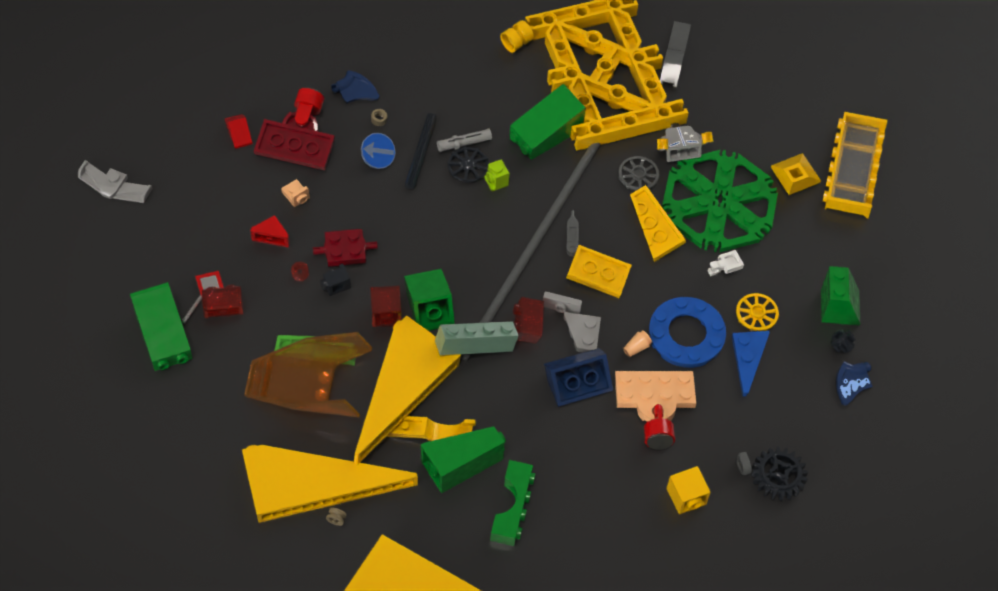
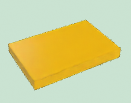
M578 245L566 278L620 298L632 265Z

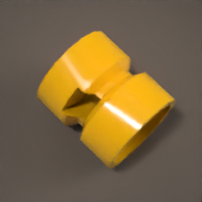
M520 20L512 28L502 32L500 38L504 47L514 53L523 44L526 45L533 40L534 34L531 27L525 21Z

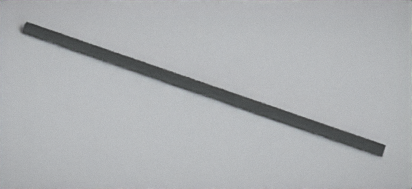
M594 143L588 147L479 323H489L493 320L601 145L600 143ZM460 354V359L467 361L471 354Z

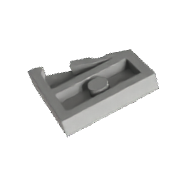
M564 312V321L568 325L576 351L587 352L597 349L601 317Z

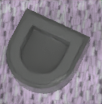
M747 452L739 453L736 464L740 473L743 476L751 474L752 468Z

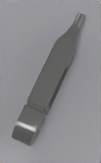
M574 210L571 211V217L567 221L566 252L569 256H575L579 245V222L574 215Z

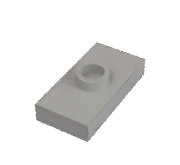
M550 292L544 293L542 307L553 309L560 313L580 314L581 300Z

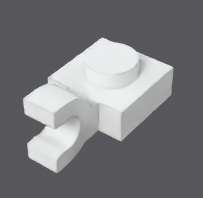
M736 250L719 255L718 261L710 262L711 268H708L707 271L710 276L718 274L721 270L728 274L743 269L744 264Z

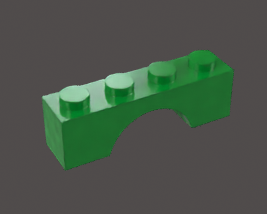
M509 460L504 486L513 493L516 502L510 510L495 515L490 541L514 546L516 539L520 540L522 528L519 525L520 521H525L527 509H524V505L529 503L531 491H528L529 484H534L536 473H532L533 465Z

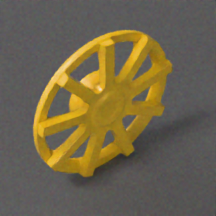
M753 293L740 299L736 307L738 322L748 328L749 331H767L777 323L779 310L776 303L770 297ZM754 296L755 304L751 305L747 298ZM758 296L767 299L763 305L758 303ZM744 302L750 309L740 308L741 303ZM771 302L774 309L766 310L765 307ZM740 312L749 313V315L742 318ZM776 313L775 319H772L766 316L765 314ZM753 318L751 325L745 322L746 320ZM762 319L771 322V324L765 326ZM756 320L759 321L761 327H754Z

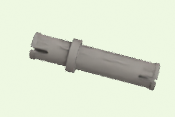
M488 128L461 136L453 135L452 138L438 140L437 148L439 152L450 149L457 150L462 146L492 140V133Z

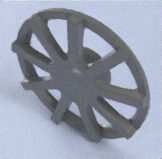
M633 156L621 163L618 170L619 180L627 189L637 191L642 188V180L648 184V189L654 188L659 180V169L652 160L643 156ZM633 159H641L640 165H635ZM644 160L650 162L652 165L645 168L643 166ZM629 161L633 168L629 169L624 164ZM653 168L656 170V174L646 173ZM622 170L627 171L631 174L622 175ZM646 177L655 178V180L651 183ZM628 178H633L629 184L624 180ZM635 181H638L639 187H635L632 185Z

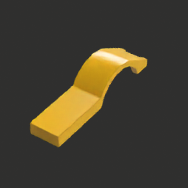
M407 416L387 437L422 438L433 441L472 432L473 426H476V420L465 419L460 424L444 425L436 423L428 417Z

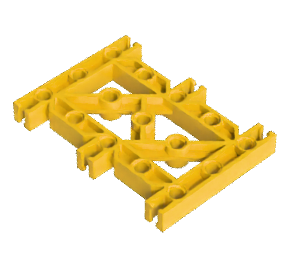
M594 0L525 17V22L533 31V40L545 38V45L555 66V69L548 70L547 76L548 85H552L551 92L564 84L586 108L584 123L571 127L570 137L572 141L575 140L574 146L576 151L586 149L594 143L602 145L670 128L673 123H679L680 125L687 123L689 112L687 108L683 109L684 102L682 99L666 103L667 95L655 71L661 69L663 61L662 54H658L659 48L657 44L641 48L642 41L631 17L637 16V0ZM609 23L617 43L603 38L599 31H585L583 28ZM569 42L584 47L585 52L590 55H603L597 61V66L591 76L581 72ZM619 63L629 67L642 98L628 93L626 88L620 84H607L613 78V73ZM592 95L607 101L612 109L623 108L630 112L601 118Z

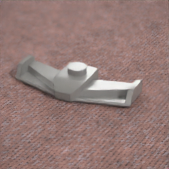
M87 160L83 162L78 170L79 179L109 199L144 203L153 189L152 185L126 182L128 179L127 174L111 168L107 174H104Z

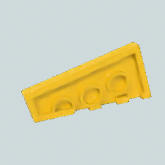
M646 185L630 194L654 262L686 243L683 235Z

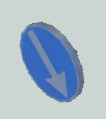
M372 133L361 144V156L364 162L372 168L384 169L391 165L395 158V145L385 134Z

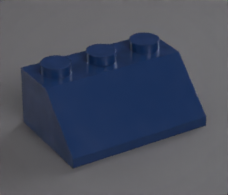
M600 348L544 364L547 381L558 407L613 391L607 356Z

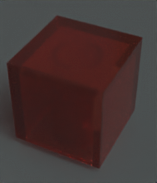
M400 286L370 287L372 326H394L398 320H401Z

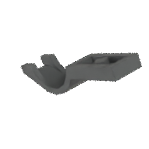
M674 21L660 77L662 85L663 82L674 84V90L677 88L691 24Z

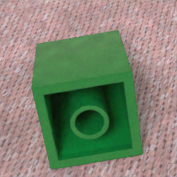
M829 266L821 288V321L823 323L860 325L859 289L849 268Z
M442 269L404 276L406 294L413 320L427 331L439 329L440 325L455 324L452 294Z

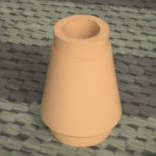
M642 330L633 336L623 348V351L628 357H631L649 348L652 340Z

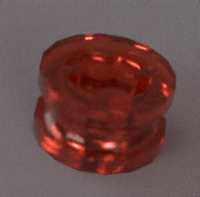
M296 262L292 265L293 279L296 281L307 279L309 275L307 264ZM298 269H302V274H298Z

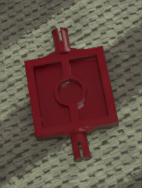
M362 229L325 232L324 246L313 247V255L325 254L328 267L339 266L340 264L366 263V250L378 249L377 241H365Z

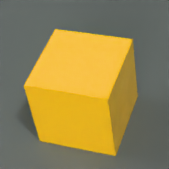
M698 466L671 475L667 485V491L679 515L707 505L711 492Z

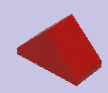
M240 114L225 118L234 148L237 149L251 145L252 139L246 117Z
M275 215L251 227L252 241L289 248V235Z

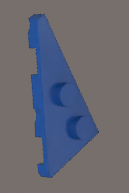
M769 331L732 334L742 396H747L770 334Z

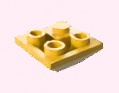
M803 153L771 165V169L788 195L821 183L820 178Z

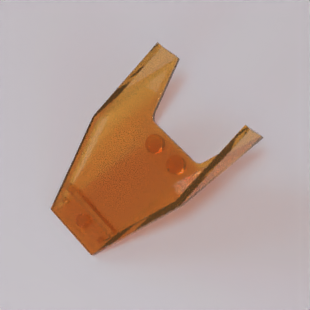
M358 332L304 338L252 360L244 395L248 398L293 410L359 418L360 414L345 399L328 400L336 366L372 351V346Z

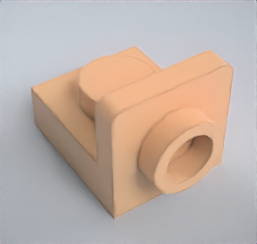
M297 179L281 188L284 196L294 207L304 204L310 198L309 188L307 186L303 187Z

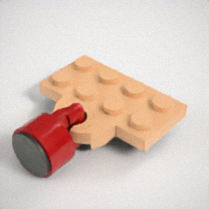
M615 371L617 408H637L641 420L647 421L644 425L645 444L648 447L662 450L672 446L675 442L674 424L671 420L675 416L676 408H696L693 371Z

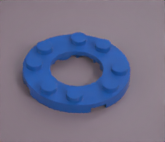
M677 297L664 302L655 310L649 324V337L652 340L651 345L653 349L657 350L662 359L679 367L694 368L706 365L707 362L720 354L726 339V327L719 312L707 302L693 297ZM680 316H692L700 320L701 324L705 326L706 337L699 345L694 347L679 345L669 334L670 323Z

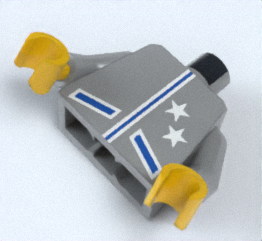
M673 123L670 128L665 130V136L657 139V150L664 151L666 149L667 162L701 157L702 145L714 142L712 132H705L700 135L694 132L691 126L681 127L679 123Z

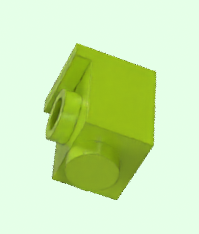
M502 159L488 164V172L484 176L492 192L509 185V172Z

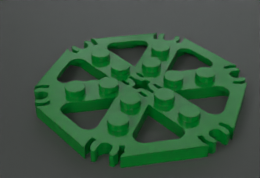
M720 150L704 153L699 158L678 161L677 167L679 169L672 167L671 171H669L662 208L665 212L671 213L668 216L682 235L699 248H702V243L704 242V250H707L708 245H713L714 252H717L719 246L720 252L759 243L760 240L764 239V234L761 232L769 234L772 229L778 196L777 187L769 188L774 183L771 180L772 177L739 153L737 159H735V152L732 153L731 157L726 156V150H723L721 156ZM708 160L716 161L717 169L714 183L696 171L693 165ZM737 166H744L758 178L755 182L732 187ZM676 181L680 182L697 196L679 201L672 198L674 183ZM720 194H722V203H720L719 207L718 198L720 197ZM767 199L769 202L767 215L763 218L758 217L743 206L744 204ZM708 214L703 233L695 232L682 221ZM726 218L748 234L734 239H726L723 235Z

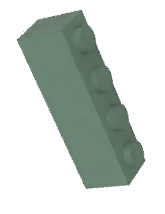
M513 321L445 324L439 326L435 343L440 355L513 352L519 335Z

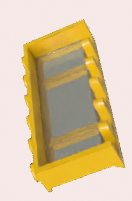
M844 112L843 119L839 118L837 129H840V133L836 132L834 141L838 145L833 147L831 156L835 160L830 162L829 172H832V175L827 177L826 187H829V190L824 192L823 201L826 202V210L830 208L864 215L869 219L888 120Z

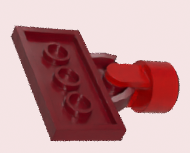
M301 88L294 103L297 109L296 112L291 113L290 111L282 123L264 119L254 148V154L325 171L335 141V135L318 132L316 118L312 116L320 114L325 99L323 94L313 88Z

